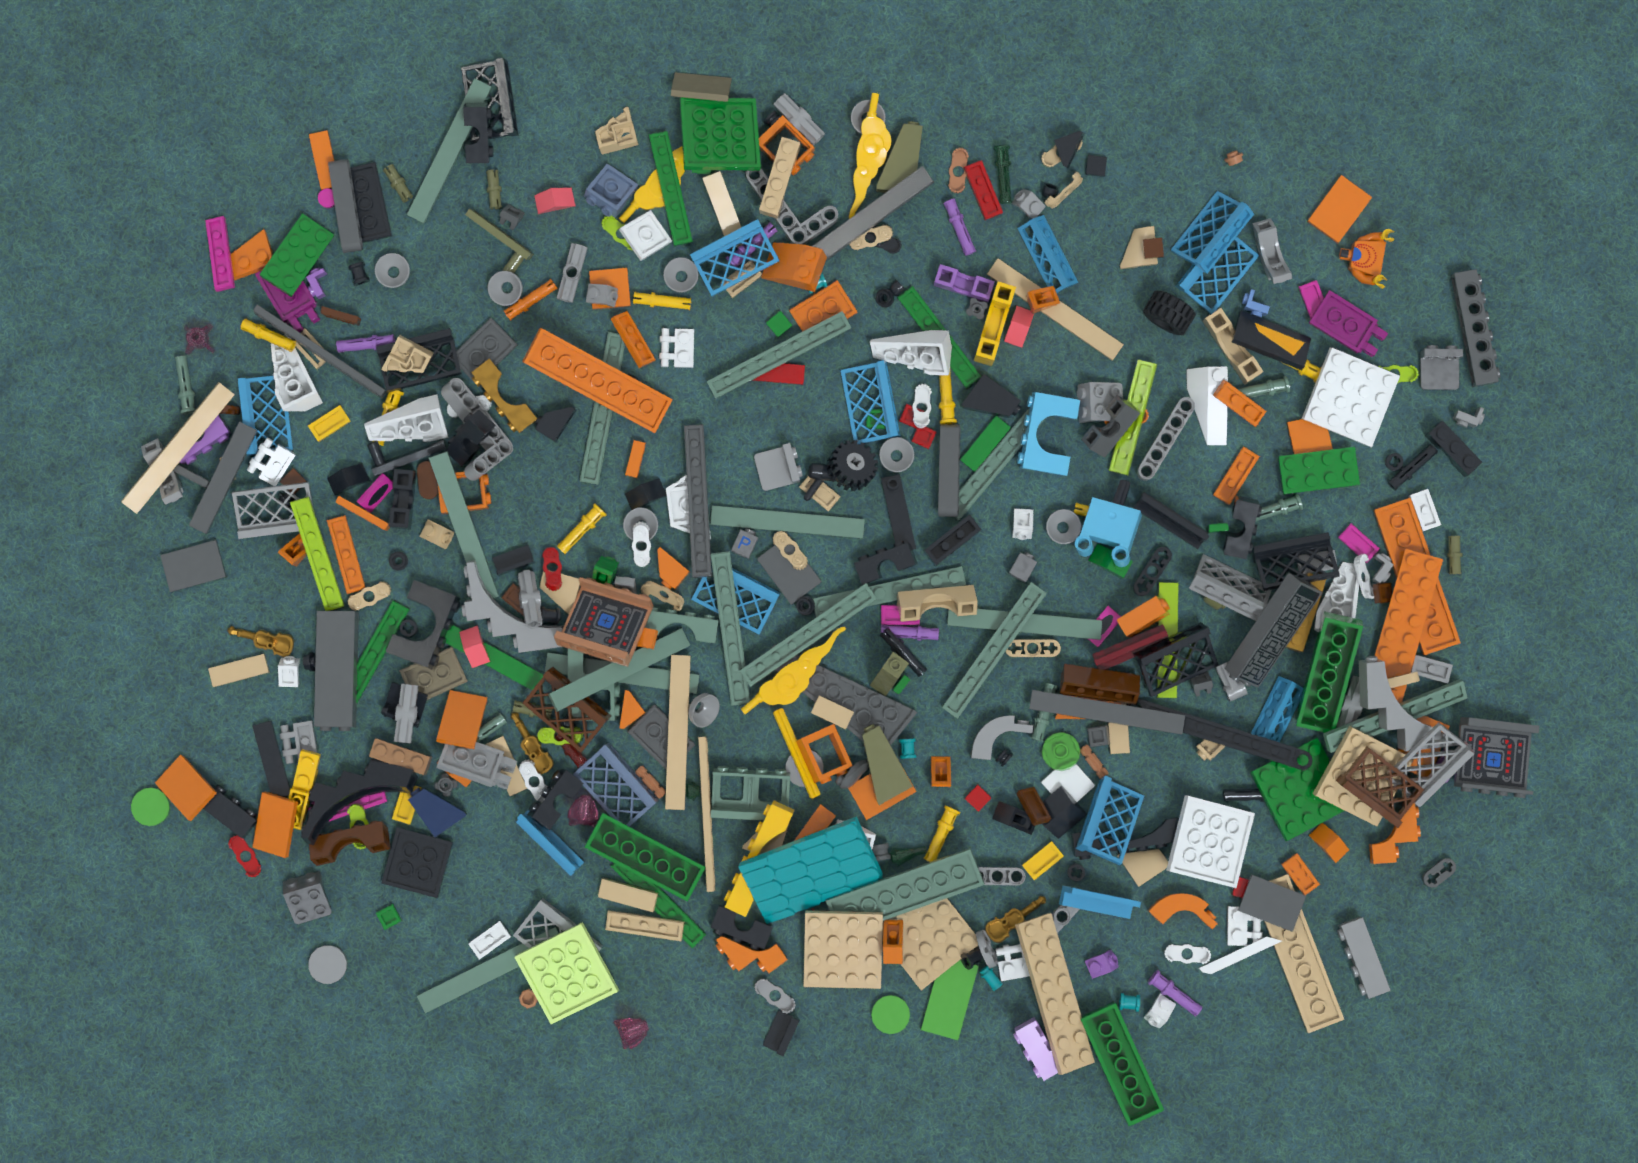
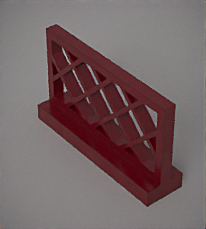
M1162 624L1092 654L1094 662L1098 669L1106 670L1134 658L1133 653L1168 638V634Z

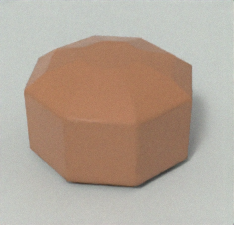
M532 989L522 991L519 997L521 1005L526 1008L534 1007L538 1002Z

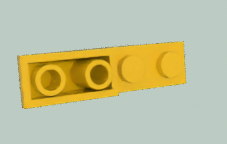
M304 749L300 752L293 786L290 789L288 798L298 802L294 828L299 830L302 829L310 804L308 800L309 791L316 782L321 756L319 753Z

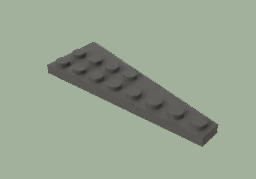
M794 656L789 661L778 667L776 671L779 672L788 664L797 661L800 658V656ZM819 665L816 666L815 673L809 678L808 687L803 691L815 703L818 697L821 696L853 711L854 713L847 729L862 741L861 734L865 732L864 728L874 724L875 726H880L891 746L917 714L915 710Z

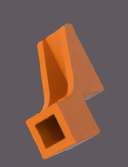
M1415 803L1402 817L1401 821L1403 823L1400 827L1394 826L1387 839L1376 844H1369L1371 864L1397 862L1396 858H1399L1398 846H1395V843L1418 841L1421 831L1420 826H1417L1416 818H1419L1418 806H1415Z
M720 936L716 939L718 943L715 946L721 954L726 953L729 958L727 962L733 970L737 969L740 971L758 958L757 964L763 972L767 970L770 973L788 960L777 943L768 949L758 951L725 936Z

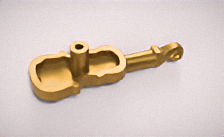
M233 626L227 630L229 635L234 634L238 637L253 640L257 648L273 650L274 655L289 656L294 648V639L290 634L279 632L277 635H274L265 630H258L254 633L243 629H235Z
M513 712L511 719L515 721L516 727L524 738L521 742V748L529 756L530 760L535 762L534 766L539 774L542 775L548 772L554 765L552 757L549 755V752L542 750V744L539 743L538 737L530 735L524 722L519 718V713Z
M1039 896L1038 900L1033 901L1021 911L1013 908L1008 913H1005L1002 919L995 917L994 920L987 923L986 932L990 939L995 943H1001L1007 937H1010L1009 932L1016 929L1015 924L1024 922L1025 916L1033 912L1041 904L1046 903L1045 896Z

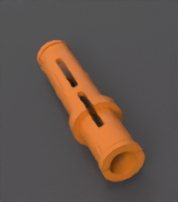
M549 279V281L524 298H519L518 302L503 311L511 321L514 317L523 311L527 312L529 307L557 290V287Z

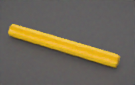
M784 709L775 710L773 715L811 799L820 795L817 784L814 783L796 742L797 739Z

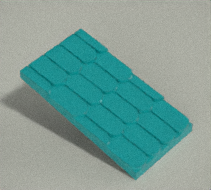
M857 816L742 861L738 866L766 924L795 915L796 912L817 906L827 899L876 882L883 877V872Z

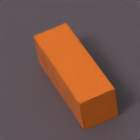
M633 441L625 473L626 476L638 478L646 443Z

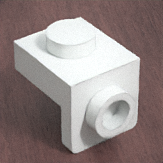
M1160 993L1151 1009L1145 1014L1144 1019L1152 1026L1161 1028L1169 1019L1176 1004Z

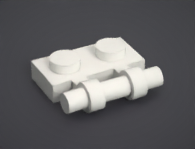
M663 328L662 336H660L661 353H659L661 367H669V360H674V368H693L694 329H675V336H669V329ZM669 343H675L674 353H669Z
M266 438L264 443H261L258 447L259 451L256 456L252 457L249 461L250 465L247 471L254 473L256 468L261 470L258 477L276 486L295 457V453L280 444L277 445L275 450L271 449L270 446L273 440ZM265 454L270 456L266 464L261 462Z
M1228 906L1227 945L1247 946V938H1253V943L1261 940L1263 932H1261V921L1263 920L1237 911L1239 906ZM1248 921H1253V932H1247Z
M1021 944L1013 946L1003 945L1002 948L995 949L997 956L1004 955L1005 961L998 962L1001 981L1030 976ZM1022 953V958L1011 959L1010 954Z

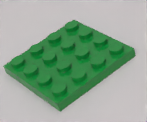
M680 97L684 170L760 171L761 161L756 98H729L725 102Z
M1318 738L1297 747L1312 755L1313 762L1309 769L1299 770L1271 761L1250 772L1285 841L1345 811L1313 794L1330 763ZM1300 755L1297 758L1299 765L1304 766L1308 764L1309 759L1306 755Z

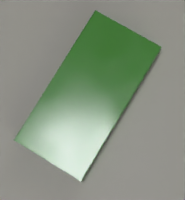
M959 960L934 980L921 1030L954 1040L959 1039L979 965L975 964L972 969L968 970Z

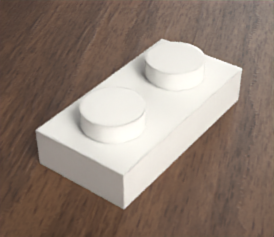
M1428 489L1409 495L1422 531L1441 525Z
M499 921L471 941L469 946L480 960L512 936L502 922Z

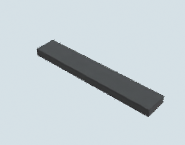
M242 422L238 423L189 526L208 534L258 430Z

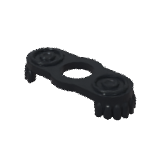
M868 232L865 238L872 243L875 242L876 235L873 232ZM891 237L889 241L877 244L875 247L882 248L890 254H895L900 251L902 244L899 239Z

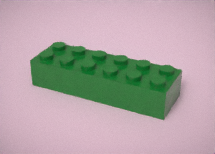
M1324 611L1295 719L1296 726L1324 733L1336 729L1363 630L1362 620Z
M604 813L601 814L584 846L590 851L687 902L706 868Z
M1113 1001L1081 1016L1080 1020L1085 1028L1087 1037L1127 1125H1134L1164 1111L1117 1004Z

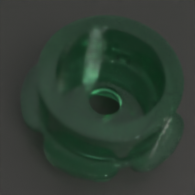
M691 782V784H686V798L695 801L696 797H699L700 790L695 782Z

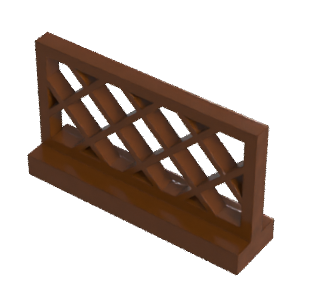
M551 667L545 672L523 704L582 753L603 725L611 718V715L588 696L565 707L568 708L569 718L560 719L559 711L556 712L555 710L556 719H549L546 716V709L555 708L554 706H545L544 696H548L552 692L543 693V683L547 681L551 684L552 692L572 683L557 669ZM540 696L541 707H535L529 702L532 697ZM572 707H578L581 710L582 717L573 718ZM582 720L584 730L574 731L573 721ZM586 720L596 722L598 724L596 729L587 730ZM569 721L571 731L564 732L561 729L560 722ZM575 734H584L585 742L582 746L576 742Z
M1366 746L1344 776L1339 775L1336 779L1342 787L1397 828L1403 823L1401 821L1402 817L1424 791L1422 787L1368 746ZM1369 753L1372 754L1374 763L1365 765L1364 759ZM1386 765L1388 774L1379 775L1378 767ZM1374 767L1375 776L1366 778L1365 769ZM1357 770H1361L1362 779L1353 780L1351 778L1352 774ZM1401 776V784L1392 786V777ZM1388 778V787L1379 788V779ZM1375 780L1376 789L1366 790V782ZM1414 786L1417 788L1413 795L1406 796V787ZM1402 788V797L1393 799V790ZM1389 791V800L1381 801L1380 792ZM1403 801L1401 810L1398 813L1394 811V803Z

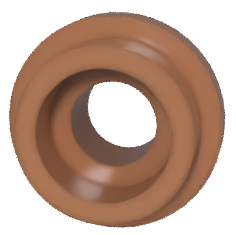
M1235 150L1226 154L1227 158L1224 159L1229 166L1243 161V153H1238Z

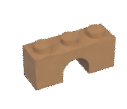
M375 738L369 754L371 758L412 769L414 772L422 775L427 774L432 760L431 756Z

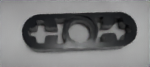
M1160 547L1154 552L1133 585V591L1136 595L1146 596L1149 594L1172 558L1170 549ZM1166 551L1168 558L1160 562L1163 565L1162 568L1158 564L1152 563L1153 559L1157 562L1160 558L1158 552ZM1150 566L1156 567L1158 570L1157 576L1150 577L1147 574V569ZM1144 575L1148 580H1151L1153 582L1152 584L1147 582V584L1145 585L1147 591H1142L1140 593L1138 591L1139 587L1137 585L1142 584L1145 581V579H1142V576Z

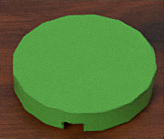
M1063 732L1049 736L1042 747L1044 761L1054 770H1069L1076 765L1080 758L1079 743L1073 736Z
M143 789L132 800V815L142 825H158L165 821L169 815L170 800L160 789Z
M894 995L878 999L871 1013L872 1021L876 1028L887 1034H895L902 1031L910 1018L909 1007L906 1002Z

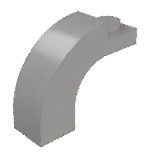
M1271 218L1252 223L1255 242L1268 280H1272L1273 284L1292 279L1291 271L1285 263L1280 250L1276 226Z
M158 438L141 446L143 457L149 466L164 449ZM172 471L159 486L161 498L165 505L183 497L182 493L184 490L177 473Z
M1003 716L991 720L977 733L972 745L971 758L991 760L993 743L1000 734L1007 731L1032 733L1033 725H1029V721L1017 720V724H1014L1015 716Z

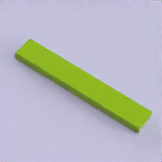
M1142 360L1137 361L1127 401L1132 403L1141 414L1116 443L1109 468L1111 472L1129 475L1157 368L1155 363Z
M310 497L291 501L290 505L325 611L344 607V601Z
M1159 582L1158 597L1166 600L1170 607L1168 610L1170 615L1158 621V626L1163 624L1168 637L1178 633V583ZM1170 654L1166 655L1162 663L1169 666L1173 656ZM1177 660L1173 666L1175 669H1177ZM1160 666L1157 676L1163 678L1167 668ZM1172 670L1167 680H1175L1177 672ZM1157 679V688L1162 680ZM1177 686L1157 694V698H1177Z

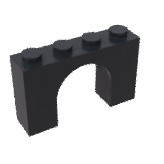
M414 580L407 598L431 608L436 618L435 629L427 639L422 641H411L392 634L386 652L432 670L438 664L439 651L445 646V636L447 631L451 630L454 621L452 618L454 613L458 612L461 602H459L460 598L456 595Z

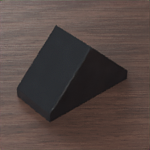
M1077 131L1054 140L1063 166L1070 167L1085 133Z
M363 463L343 468L327 478L335 496L370 481Z
M658 478L640 484L625 493L631 510L659 500L667 496Z

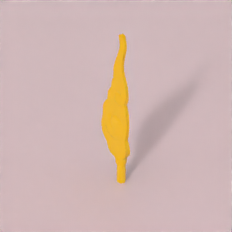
M872 93L869 111H867V116L861 123L862 135L856 152L857 168L853 175L855 200L849 213V219L855 215V212L863 202L871 179L876 176L878 168L885 163L887 152L891 146L890 133L886 129L884 121L876 116L879 94Z
M682 147L672 152L680 185L681 176L685 172ZM656 170L649 176L645 185L635 192L634 199L630 203L631 205L619 217L621 222L625 223L636 209L651 210L664 207Z
M838 628L823 645L807 650L797 661L782 668L772 680L765 682L760 687L755 697L741 708L742 712L746 715L762 702L769 705H788L796 701L800 693L808 687L809 678L815 673L816 666L830 651L837 636L845 631L846 628Z

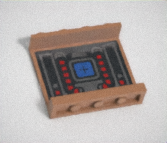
M580 577L579 583L581 588L562 632L556 631L554 635L556 644L628 667L654 607L651 598L645 594H634L626 588L618 589L609 583L601 584L592 578L585 579Z

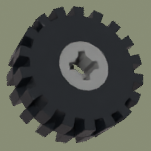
M850 440L840 443L827 460L829 461L827 468H830L827 472L828 475L833 476L831 478L832 482L836 480L838 482L836 486L840 488L842 485L844 486L843 490L846 491L851 488V491H856L857 488L862 490L870 483L878 471V467H876L878 460H874L876 457L875 453L871 454V448L868 446L866 449L864 447L865 443L857 444V440H853L852 443Z

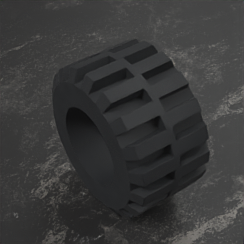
M1158 290L1154 291L1143 310L1148 320L1161 329L1175 335H1184L1196 316L1194 310L1183 300L1170 293Z

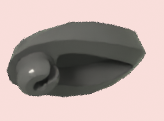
M867 760L855 763L845 777L839 775L836 779V785H839L841 789L853 786L869 769Z

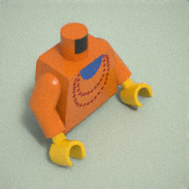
M1386 229L1383 232L1367 234L1358 238L1352 244L1351 250L1340 249L1339 259L1349 261L1348 270L1351 271L1352 275L1360 283L1377 285L1381 289L1385 287L1383 284H1380L1381 280L1387 281V278L1381 275L1386 246L1384 239L1389 242L1394 241V238H1388L1389 233H1394L1393 230Z

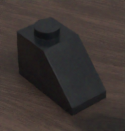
M573 407L547 412L543 416L540 415L534 424L536 425L535 430L556 443L576 410Z
M1001 801L998 802L992 819L1032 835L1035 826H1033L1025 811Z

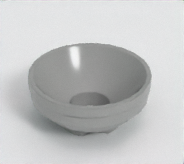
M871 100L859 102L851 112V123L859 133H861V117L869 111ZM878 103L876 116L885 123V112Z
M389 253L377 261L375 275L383 286L397 288L408 280L410 267L404 257L396 253ZM391 267L399 269V275L396 278H391L388 275Z
M675 258L665 267L664 280L666 285L673 291L687 292L698 281V269L687 258ZM679 271H684L687 274L686 281H677L676 274Z
M500 271L489 280V296L499 305H512L522 295V282L513 272ZM505 282L512 284L513 290L511 293L503 291L502 286Z
M891 438L884 442L880 449V461L891 472L905 471L913 463V447L903 438ZM895 450L902 453V459L898 462L891 459V453Z
M646 508L631 510L623 522L625 534L633 540V526L638 521L643 520L650 528L649 540H651L658 530V520L655 514Z
M1057 510L1047 520V534L1056 543L1069 544L1080 535V519L1070 510ZM1060 522L1068 524L1069 529L1066 533H1060L1057 530V525Z
M703 693L695 697L691 704H689L688 714L690 721L701 728L710 725L719 712L718 699L709 693ZM701 702L700 708L695 711L697 704Z

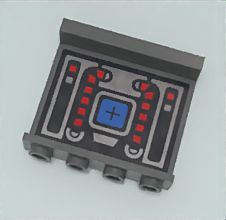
M1460 717L1458 737L1471 746L1474 755L1455 773L1454 787H1461V791L1465 792L1479 789L1478 793L1490 794V791H1496V795L1508 796V793H1514V797L1525 798L1526 794L1533 795V791H1528L1526 788L1531 734L1539 733V726Z

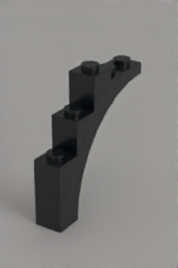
M371 759L370 763L365 767L364 776L343 770L342 775L337 779L336 788L315 782L314 787L309 791L308 799L313 807L309 810L308 821L301 830V838L307 844L314 845L320 832L329 820L341 809L358 799L382 792L411 794L418 779L417 774L412 769Z

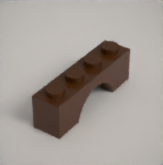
M372 821L370 824L363 826L355 825L350 829L334 830L333 833L319 834L315 844H309L310 860L316 866L333 863L336 861L338 853L345 846L352 843L365 845L371 853L389 850L388 827L382 821Z

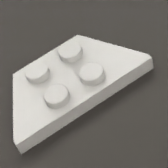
M685 475L679 481L667 487L666 493L670 526L690 533L687 475Z

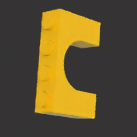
M997 282L975 354V362L989 366L993 365L1007 314L1015 293V286Z

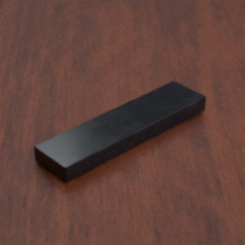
M272 721L253 725L270 793L282 797L289 796L290 785Z

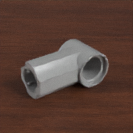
M1226 662L1215 668L1224 685L1223 690L1228 694L1227 699L1231 702L1248 693L1241 681L1236 682L1229 677L1230 673L1224 669L1228 664Z

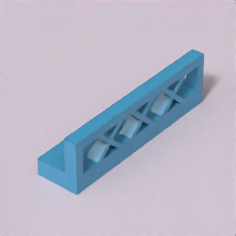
M1044 215L1033 218L1017 228L1047 287L1054 286L1052 283L1053 277L1057 278L1061 284L1060 287L1055 289L1056 293L1078 283ZM1029 226H1031L1034 232L1033 238L1029 237L1025 230ZM1036 243L1042 247L1041 254H1038L1035 250ZM1045 260L1051 265L1050 271H1047L1044 267Z
M1278 676L1251 734L1280 742L1301 700L1304 688L1293 681ZM1295 688L1297 689V692L1295 696L1292 698V692ZM1287 707V713L1283 715V711ZM1279 724V729L1275 732V727Z
M1063 885L1059 905L1130 919L1133 906L1140 908L1141 902Z

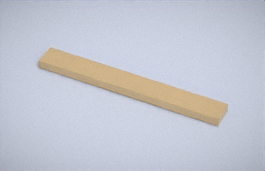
M1000 259L996 260L987 273L989 277L997 282L1015 286L1014 294L1027 303V292L1041 289V287ZM1061 301L1058 305L1040 311L1112 361L1124 345Z
M218 382L121 502L137 514L235 394Z
M671 655L665 809L685 810L691 656Z
M698 737L707 892H714L716 887L708 743L706 737Z

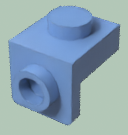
M1251 289L1243 297L1242 304H1245L1244 310L1250 311L1252 315L1262 318V316L1268 314L1270 307L1252 301L1255 290Z

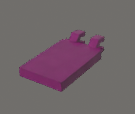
M261 271L255 273V276L284 323L286 322L287 325L291 323L292 327L300 333L304 328L297 318L307 313L314 324L320 321L319 316L314 310L317 307V302L304 281L294 295L290 297L260 277Z
M1330 290L1309 321L1310 325L1353 352H1364L1371 357L1375 356L1378 351L1377 348L1367 343L1371 335L1381 341L1385 340L1388 335L1386 331L1378 327L1377 319Z

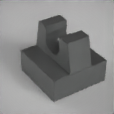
M508 204L500 213V224L503 225L508 220L511 222L509 229L514 230L523 219L525 213Z
M1208 672L1190 679L1196 697L1200 696V690L1206 689L1207 694L1211 693L1213 683Z

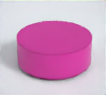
M323 189L318 195V201L324 208L335 206L332 189Z

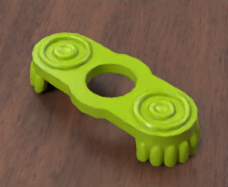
M605 216L602 219L603 229L611 234L616 242L622 243L628 250L632 251L633 249L625 238L619 239L616 236L617 230L623 227L624 224H621L613 216Z
M1398 365L1390 367L1378 366L1389 372L1392 369H1397L1400 372L1397 383L1413 382L1419 375L1417 368L1412 365L1407 367H1400Z
M561 726V729L564 732L571 731L570 728H565ZM543 727L537 735L539 741L544 744H570L565 739L557 741L554 737L556 731L552 728ZM578 727L574 728V731H582ZM575 734L577 743L582 741L583 734Z
M353 804L348 808L347 814L350 815L351 820L350 828L354 826L357 820L363 821L365 825L369 824L362 805ZM353 843L357 849L366 848L363 844Z

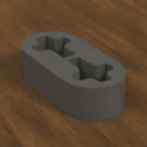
M1449 858L1441 859L1423 874V883L1427 887H1437L1455 872V862ZM1444 862L1447 864L1451 863L1450 871L1440 872L1444 868ZM1436 873L1439 874L1434 879L1436 881L1435 883L1427 882V880L1429 879V874L1432 876Z

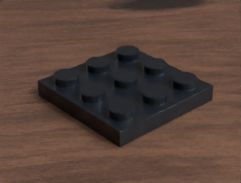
M397 827L381 883L438 898L453 842Z

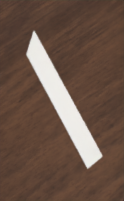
M1265 937L1199 969L1203 973H1215L1281 942V940Z

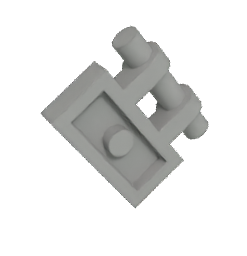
M313 721L294 723L293 732H289L288 725L280 726V739L283 740L284 751L282 752L283 757L286 759V764L294 763L293 755H298L299 760L302 749L318 753ZM295 737L296 749L291 748L290 738Z

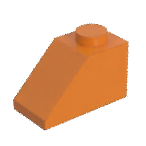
M659 547L657 551L660 578L663 579L661 583L669 589L674 588L676 590L690 572Z
M884 920L883 964H903V920Z

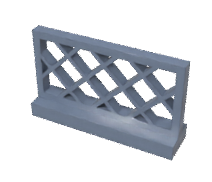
M610 743L605 744L573 773L576 778L584 783L583 786L610 817L621 822L619 820L620 812L630 813V821L626 824L629 827L659 801L656 795ZM600 755L606 760V768L596 767V758ZM584 769H592V780H584L580 773ZM595 770H606L605 781L595 780ZM609 771H616L619 774L618 782L608 781ZM595 783L605 784L604 795L597 794L594 791ZM608 784L618 785V796L608 795ZM621 785L631 788V797L621 796ZM607 798H618L617 809H610L607 806ZM621 799H631L630 810L620 809ZM634 800H641L646 807L642 811L634 810Z

